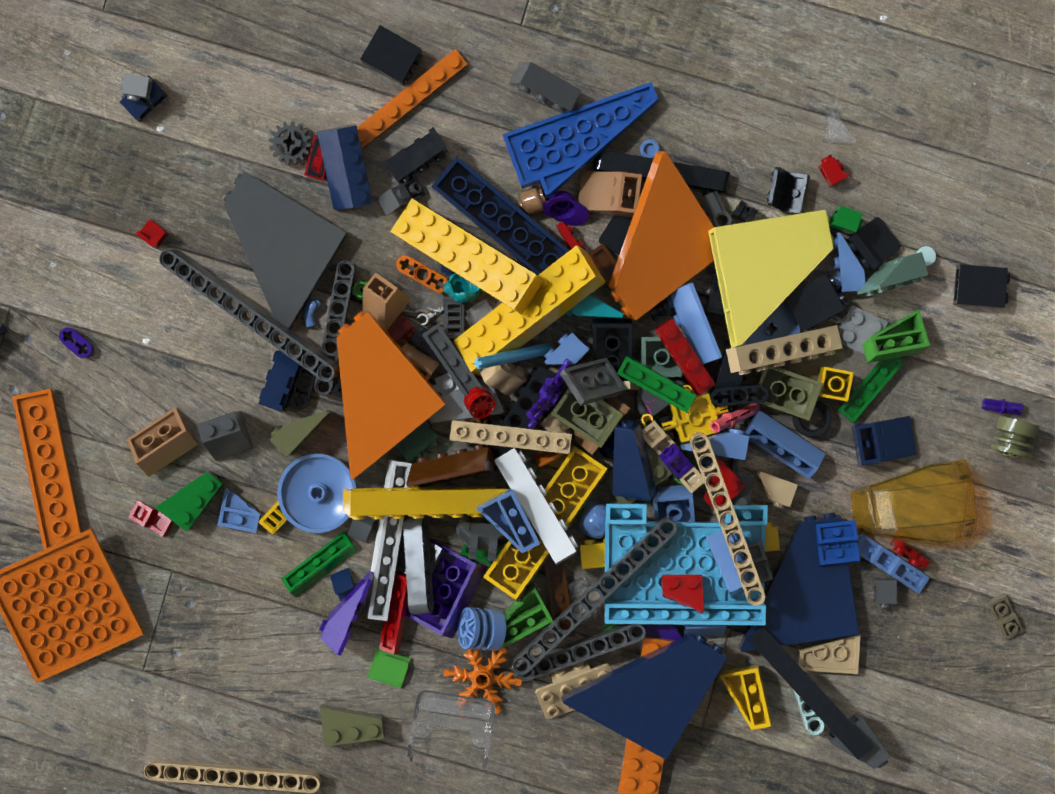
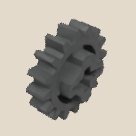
M291 121L290 126L283 122L282 128L277 125L278 131L271 132L274 139H269V142L273 143L269 149L275 150L273 157L280 156L278 161L282 163L285 159L287 165H290L291 161L295 165L298 164L297 159L299 158L304 161L303 155H309L307 148H311V144L308 141L312 138L311 136H306L308 130H301V124L295 127L294 121ZM287 131V134L285 136L280 137L282 133ZM296 132L301 134L303 141L296 138ZM292 137L295 145H291V148H289L286 142H290ZM278 146L285 149V155L279 151ZM301 149V151L298 154L294 155L295 151Z

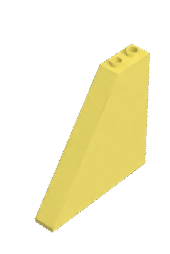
M826 210L714 227L708 231L731 348L742 345L832 251L834 238L830 233V218Z

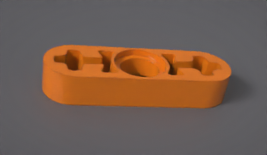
M401 256L397 260L396 267L401 273L436 293H444L443 288L440 287L438 290L435 283L431 282L428 285L427 282L430 281L432 273L436 275L433 279L437 281L443 279V284L448 281L446 277L409 256ZM409 260L408 264L412 267L415 264L419 265L414 270L413 276L409 274L412 270L408 268L402 270L401 261ZM420 269H426L428 271L427 279L419 280L417 272Z

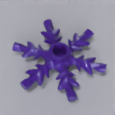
M565 359L555 378H546L545 384L539 391L540 399L526 413V416L531 419L527 425L530 429H534L545 411H552L561 400L563 393L560 392V389L566 383L560 372L571 365V360Z

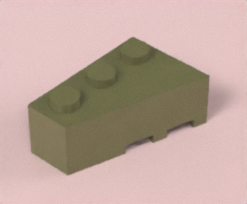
M325 704L320 706L325 747L385 738L383 715L332 707Z

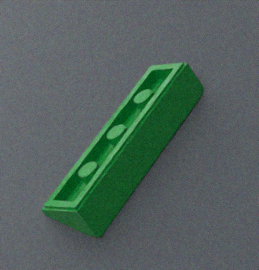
M343 531L282 577L281 580L290 594L298 597L356 553L358 549Z

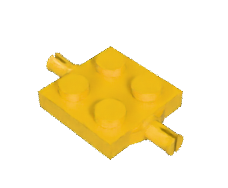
M709 393L697 396L687 413L670 404L673 414L672 421L661 423V425L664 427L662 428L664 431L675 428L680 442L683 443L689 441L696 432H702L705 435L713 434L710 423L717 420L718 415L727 413L728 409H722L728 407L720 406L715 408Z

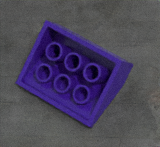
M430 539L432 543L445 549L432 574L434 609L432 613L412 615L409 607H407L406 616L441 636L454 638L460 614L463 609L469 607L487 567Z

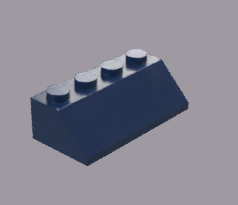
M356 124L317 131L333 209L355 208L373 204Z

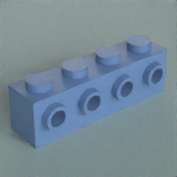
M760 410L752 418L745 430L744 435L749 436L751 442L808 479L818 470L825 456L824 452Z

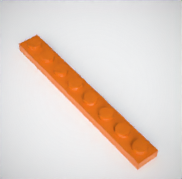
M456 49L357 127L361 150L468 66Z

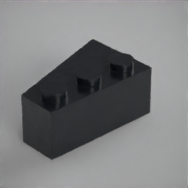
M434 127L429 130L430 133L421 139L418 137L414 140L413 144L403 148L385 161L398 184L412 180L413 174L418 171L419 173L426 171L430 168V163L433 161L439 162L446 157L447 147Z

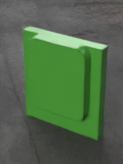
M377 647L367 678L401 689L411 658L400 654L393 655Z

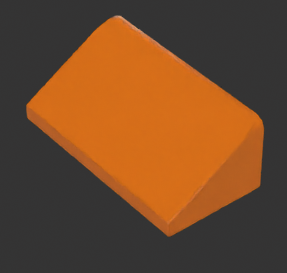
M572 444L570 446V451H572V449L574 448ZM537 451L533 454L540 468L565 455V453Z

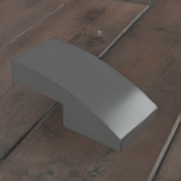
M762 541L747 544L761 584L773 580Z

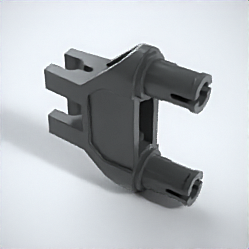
M463 514V517L460 518V522L456 526V532L461 541L469 548L468 559H476L477 549L488 550V561H496L497 551L504 547L509 540L492 524L472 522L473 517Z

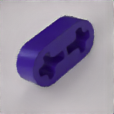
M66 327L60 331V341L76 356L88 358L93 354V345L77 330ZM72 332V338H74L76 341H66L65 339L67 336L65 335V333ZM78 343L82 346H88L86 348V350L88 351L87 354L80 353L81 348L77 346Z

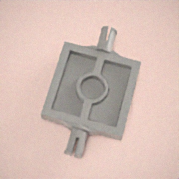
M851 305L848 313L843 318L837 315L832 316L837 320L829 318V321L839 325L838 330L841 343L864 354L862 344L871 336L885 329L888 323Z

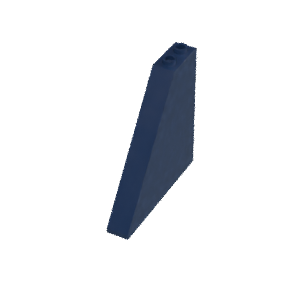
M835 512L823 514V518H816V515L806 516L803 521L798 522L772 576L773 580L769 582L764 592L766 625H748L739 644L741 652L757 650L748 639L762 626L780 646L859 634L849 565L839 564L821 567L819 565L815 525L842 522L841 516L835 515Z
M688 634L563 694L561 697L562 703L667 760L727 656L723 652L724 649L714 643L712 646L706 643L707 639L699 634H696V636Z

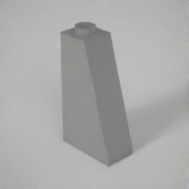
M483 378L478 380L483 388L488 389L495 400V409L490 415L504 413L495 389L488 386ZM460 389L442 396L445 400V405L427 420L434 423L472 418L464 405L465 396Z

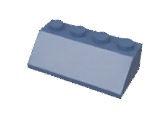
M693 282L678 288L666 298L670 308H673L676 315L673 318L678 327L681 326L684 337L702 364L721 358V353Z

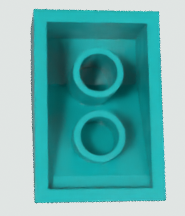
M589 295L564 315L569 318L573 315L585 318L621 319L624 314Z

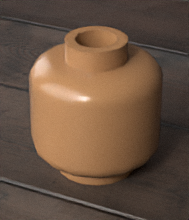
M535 186L520 194L518 205L523 212L533 216L544 211V205L549 199L546 198L543 189Z

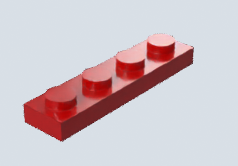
M669 319L655 329L656 334L697 396H701L715 385L673 319Z
M395 572L388 619L383 622L379 644L380 650L393 655L399 654L408 607L406 575Z

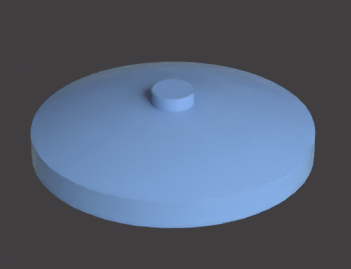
M322 453L308 454L296 459L284 470L278 484V502L286 519L295 527L311 533L328 532L339 527L349 518V515L343 513V488H357L355 478L352 479L350 477V469L341 460Z

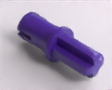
M984 398L982 409L996 411L999 414L1009 413L1020 416L1023 404L1009 402L1005 399Z

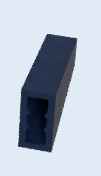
M631 420L621 421L615 427L612 495L651 501L657 495V490L641 425L635 424Z

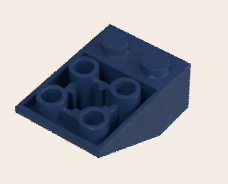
M910 416L851 426L858 465L879 463L917 455Z

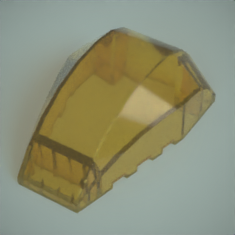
M966 459L926 463L850 491L853 520L856 521L857 532L939 544L975 538L978 518L974 482Z

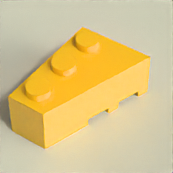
M759 664L721 671L719 677L739 707L750 729L771 727L772 719Z

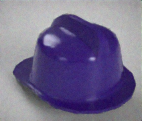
M568 191L555 192L544 205V212L547 216L560 222L563 221L564 224L568 223L570 226L582 225L589 217L587 208L576 202L573 195Z

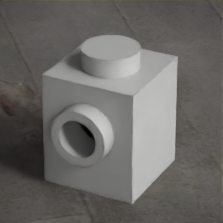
M125 73V78L121 80L120 89L125 96H128V100L139 101L140 98L150 100L153 80L149 77Z

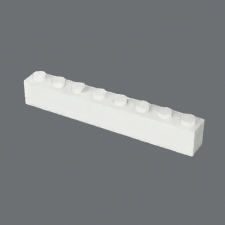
M389 459L384 488H407L406 482L412 463ZM385 515V519H379L371 571L374 573L367 592L364 616L368 619L383 621L388 619L404 519H393L388 517V515Z

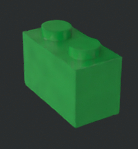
M840 205L833 211L829 228L852 235L861 230L864 219H861L863 213Z

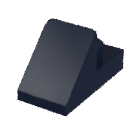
M349 568L330 575L335 595H338L341 602L356 584Z

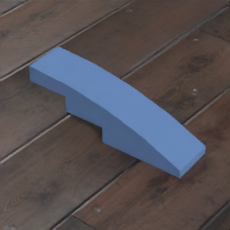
M861 533L857 541L859 555L920 594L930 577Z

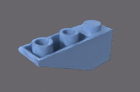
M839 232L834 234L833 250L836 249L833 265L834 269H837L838 277H835L838 284L836 288L839 289V293L857 292L865 284L864 269Z

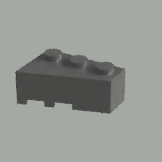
M520 62L509 83L519 88L520 91L535 96L538 101L553 105L552 108L561 113L572 110L581 92L579 88L532 62Z

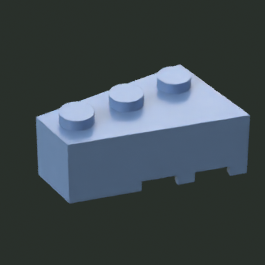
M508 489L475 507L521 553L540 544L512 489Z

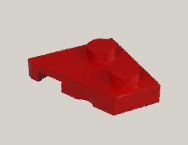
M719 458L717 463L732 500L746 485ZM712 476L709 484L716 485L719 482V477ZM706 490L703 499L714 510L708 491ZM718 495L715 498V503L719 505L726 501V496Z

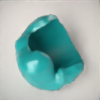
M456 273L450 275L449 281L443 287L445 293L455 302L461 304L476 300L482 293L480 288Z

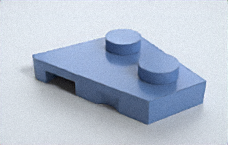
M225 488L217 526L257 533L261 513L232 490Z

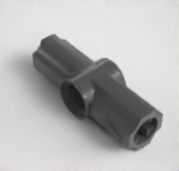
M717 191L701 198L714 227H720L717 223L719 216L726 218V225H733L731 216L727 213Z

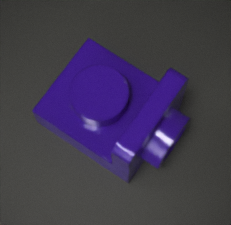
M674 443L666 447L659 455L663 463L678 479L694 467Z

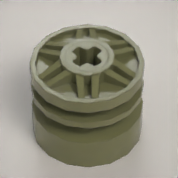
M998 416L995 429L1003 432V435L992 437V439L1001 443L1000 445L991 444L990 449L995 450L1001 455L1016 459H1031L1032 454L1024 452V448L1034 449V446L1026 443V440L1036 439L1040 426Z

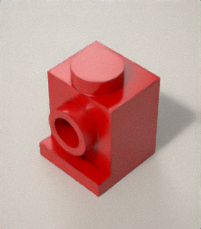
M832 155L821 160L822 164L818 166L829 187L849 176L848 172L843 173L844 167L840 160H836Z

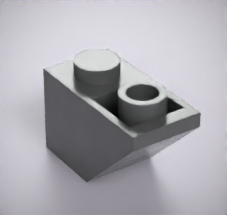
M415 178L390 188L379 196L377 200L387 216L406 207L411 199L417 201L426 196L418 179Z

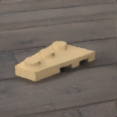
M857 634L800 649L798 665L803 671L858 674L861 635Z

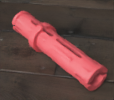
M753 403L732 413L727 412L721 418L710 423L711 430L714 433H718L726 428L730 429L736 423L755 415L760 410V407L757 403Z

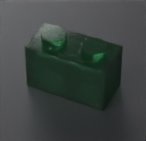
M425 421L396 444L395 447L408 462L412 460L416 462L417 459L423 456V450L427 447L431 450L439 443L437 439L440 436Z

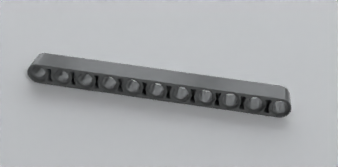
M165 250L160 254L159 261L164 268L320 380L328 382L340 376V368L336 362L181 251ZM170 254L174 257L173 263L169 260ZM186 265L189 267L188 275L185 273ZM202 276L205 279L204 286L200 282ZM217 288L221 291L220 297L216 295ZM232 299L237 303L236 308H233L231 304ZM248 310L252 312L251 320L247 316ZM264 321L268 324L267 331L263 328ZM279 333H282L284 336L283 342L279 340ZM295 344L300 347L299 354L294 350ZM311 356H314L316 359L315 365L310 361ZM327 367L332 370L331 377L326 373Z
M665 517L656 523L514 658V672L518 675L527 674L676 533L677 527L674 520ZM665 522H670L673 525L670 532L662 530V525ZM650 536L658 538V543L655 546L648 545L647 539ZM636 550H641L644 553L643 557L639 560L634 559L632 556ZM627 564L629 566L628 572L620 573L618 571L619 565ZM610 577L614 579L615 583L611 587H606L603 584L604 579ZM592 591H596L600 594V598L593 601L589 598V594ZM577 605H582L586 610L583 614H577L574 608ZM568 619L571 625L568 628H563L560 625V621ZM547 633H554L557 638L552 642L547 641L545 638ZM538 646L542 652L539 655H534L531 653V648ZM519 660H524L527 663V667L520 669L516 663Z

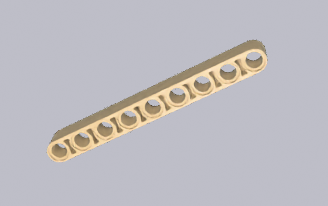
M696 432L690 438V445L745 596L751 605H761L765 601V593L710 441L704 433ZM703 437L705 444L702 447H696L694 445L696 438ZM706 456L712 458V463L709 466L701 464V460ZM711 476L719 477V482L716 485L708 484V479ZM718 495L726 496V501L723 504L715 503V498ZM731 514L733 520L730 523L722 522L724 515ZM737 533L740 535L739 540L734 543L730 542V535ZM738 553H746V559L744 561H737L736 556ZM745 572H753L754 575L752 579H743V575ZM757 590L760 592L759 598H750L752 591Z
M153 759L144 767L145 777L154 781L314 793L322 783L321 776L311 771ZM151 765L158 767V774H153L150 771ZM170 767H176L179 772L178 775H172ZM192 768L196 769L198 777H192L189 770ZM210 770H215L218 773L217 779L209 776ZM229 772H235L238 775V779L231 780L228 775ZM248 774H255L258 780L256 782L250 781ZM268 776H276L277 783H270ZM295 777L297 784L290 785L287 778ZM307 779H315L317 786H309Z

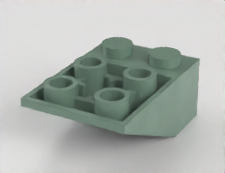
M922 252L883 263L857 291L858 295L866 293V296L920 282L921 277L928 275Z

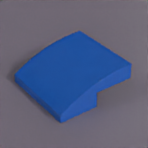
M855 520L815 525L820 567L860 562Z

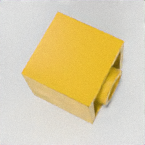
M820 367L817 381L823 383L818 397L848 402L854 372Z

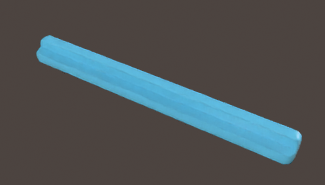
M548 343L478 357L474 365L480 370L544 356L552 347Z

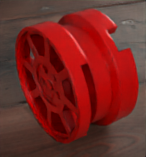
M475 387L469 390L470 393L464 397V405L471 416L477 419L489 416L494 411L496 403L488 389L485 387Z

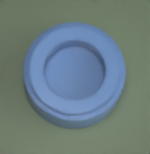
M651 139L645 140L640 146L642 157L654 159L655 154L660 151L658 143Z

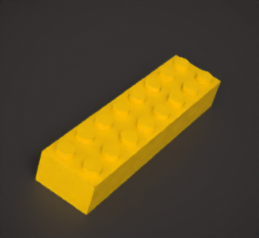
M414 199L410 200L390 231L404 242L521 315L544 282L533 272Z
M576 245L537 275L544 282L522 315L501 303L454 340L456 347L472 373L482 377L480 372L483 369L479 370L474 365L476 358L521 348L606 283L587 251Z
M575 446L544 489L547 493L544 497L547 503L552 502L557 510V513L554 515L558 521L562 519L567 528L571 526L608 473V469ZM528 517L527 519L540 544L521 553L508 541L497 556L496 561L493 562L483 578L516 601L520 599L550 556Z
M500 486L343 488V513L355 520L365 519V516L372 517V519H385V515L393 519H404V515L412 518H424V515L432 516V518H444V514L453 518H462L463 514L470 515L471 517H483L475 507L508 489Z

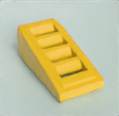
M278 501L259 521L272 535L287 521L284 514L277 508L279 506ZM275 512L282 518V520L279 521L276 517L272 515V513ZM268 518L276 524L275 527L267 521Z

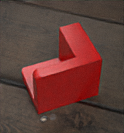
M148 220L141 231L137 230L135 234L153 248L158 249L169 233L152 220Z

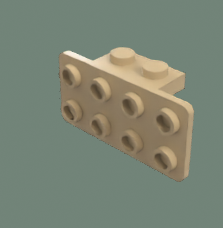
M585 660L550 673L553 683L540 687L535 691L545 718L552 719L574 711V709L562 703L561 697L563 694L611 672L610 664L606 663L590 669L588 661Z

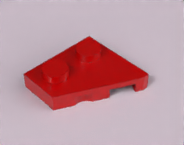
M894 537L890 544L894 546L893 551L901 557L906 555L910 558L908 562L917 569L920 566L926 569L930 563L928 560L907 546L902 540Z
M662 575V597L674 600L684 607L687 605L697 610L698 613L703 614L702 575Z

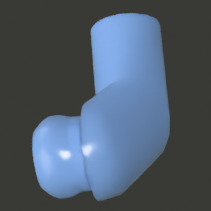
M309 299L302 312L307 328L316 325L313 314L316 309L321 307L319 299Z

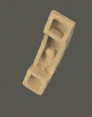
M655 420L642 430L644 440L658 455L673 443L678 447ZM695 465L679 479L690 493H693L704 483L702 475Z

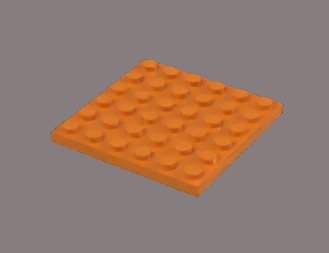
M93 528L0 569V613L36 683L136 639L145 633Z

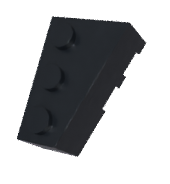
M725 340L724 343L725 349L722 358H720V366L717 376H715V385L712 387V391L717 387L745 384L746 377L739 375V372L731 373L726 353V349L731 348L730 341ZM727 390L728 395H722L721 392H717L714 398H717L718 402H721L724 397H728V401H732L731 390ZM736 390L734 392L735 399L740 400V395H738L739 390ZM730 405L722 410L728 409L729 412H732L734 406L737 407L738 405Z

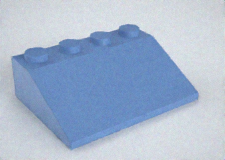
M727 429L726 432L720 431L707 435L714 455L741 460L746 459L749 436L744 435L745 431ZM703 437L697 438L694 441L696 447H702L705 444ZM690 441L679 444V448L693 451Z

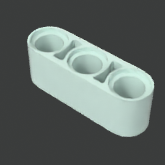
M793 690L806 730L812 735L821 734L824 730V722L812 709L807 711L803 709L805 702ZM813 720L819 722L816 729L809 728L810 722Z

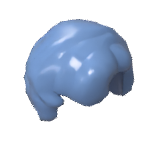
M592 500L587 501L578 514L580 533L590 539H600L605 536L606 505L593 502Z

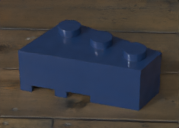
M276 350L272 359L274 364L267 373V382L261 391L258 404L285 412L301 365L280 350Z

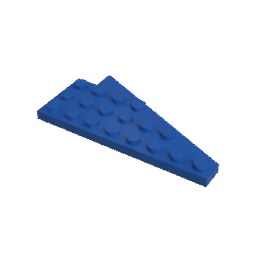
M652 82L502 134L521 188L523 189L541 182L546 198L551 197L659 102Z

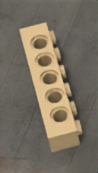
M838 325L726 349L731 373L739 372V375L751 373L752 368H756V371L768 369L770 364H773L775 368L784 366L785 361L790 360V364L802 362V357L806 356L807 360L819 358V353H823L824 356L836 354L835 350L842 349Z
M452 420L450 440L565 454H570L572 434L456 420Z

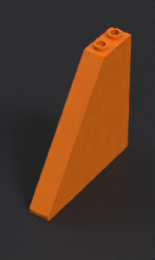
M658 151L654 156L608 285L611 290V297L615 302H619L622 307L621 312L627 319H639L714 261L708 233L714 226L665 151Z
M363 310L353 318L355 321L352 324L348 325L346 323L338 330L340 334L337 336L349 469L352 479L356 478L445 405V400L369 310L365 313Z

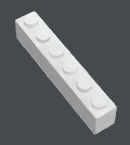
M513 448L495 459L496 465L509 487L514 491L521 507L555 564L558 565L576 554L575 548L578 547L572 536L568 538L565 531L568 528L562 519L557 520L554 515L557 513L556 508L552 502L547 503L544 498L547 493L542 485L537 486L534 479L537 477L532 468H526L524 462L527 460L521 451L517 452Z

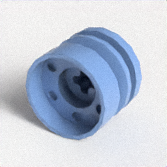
M469 607L463 609L457 628L460 646L463 649L479 650L480 648L488 651L499 650L506 636V620L502 611L498 609L482 610Z

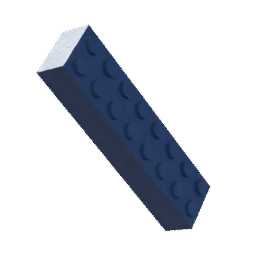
M458 156L455 157L431 186L435 192L536 275H539L570 251Z

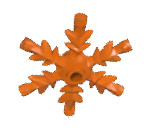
M506 646L500 649L498 653L492 651V660L488 658L489 664L487 666H483L480 663L483 658H479L480 649H466L468 653L463 655L471 660L468 664L473 665L474 670L468 672L464 667L463 671L455 665V670L444 669L443 675L445 677H454L453 682L463 679L462 683L467 679L472 681L471 687H465L468 691L459 694L463 698L459 701L457 707L463 710L468 702L473 705L474 695L478 697L477 690L483 689L485 691L483 698L487 697L486 707L492 705L495 714L501 713L502 710L498 702H502V699L495 695L498 691L493 690L492 685L498 683L502 688L503 684L510 690L512 689L511 685L522 686L521 679L512 678L513 673L503 676V672L498 676L494 674V668H501L498 664L507 661L503 657L509 651V648Z

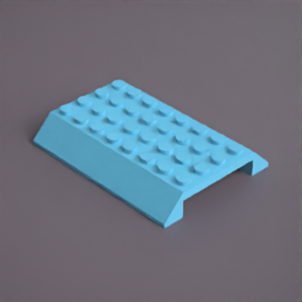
M606 503L605 572L659 522L646 521L647 504ZM733 505L746 543L750 544L761 540L765 550V526H767L768 505ZM726 514L724 523H730L733 520V516ZM665 522L662 525L664 532H670L673 528L670 522ZM675 522L677 527L676 533L604 600L605 624L766 625V605L764 602L761 605L754 606L748 602L745 593L731 598L727 586L723 581L721 572L706 539L707 536L722 531L719 522ZM735 533L737 539L739 540L740 535ZM650 536L647 539L648 545L655 546L658 543V538ZM636 550L632 554L633 558L637 560L641 559L644 555L641 550ZM621 564L618 567L620 573H626L629 570L627 564ZM662 575H702L703 614L698 613L697 610L687 605L684 607L674 600L662 597ZM610 577L604 579L606 587H611L615 583L614 579ZM757 590L752 591L750 594L751 599H757L760 596V592Z

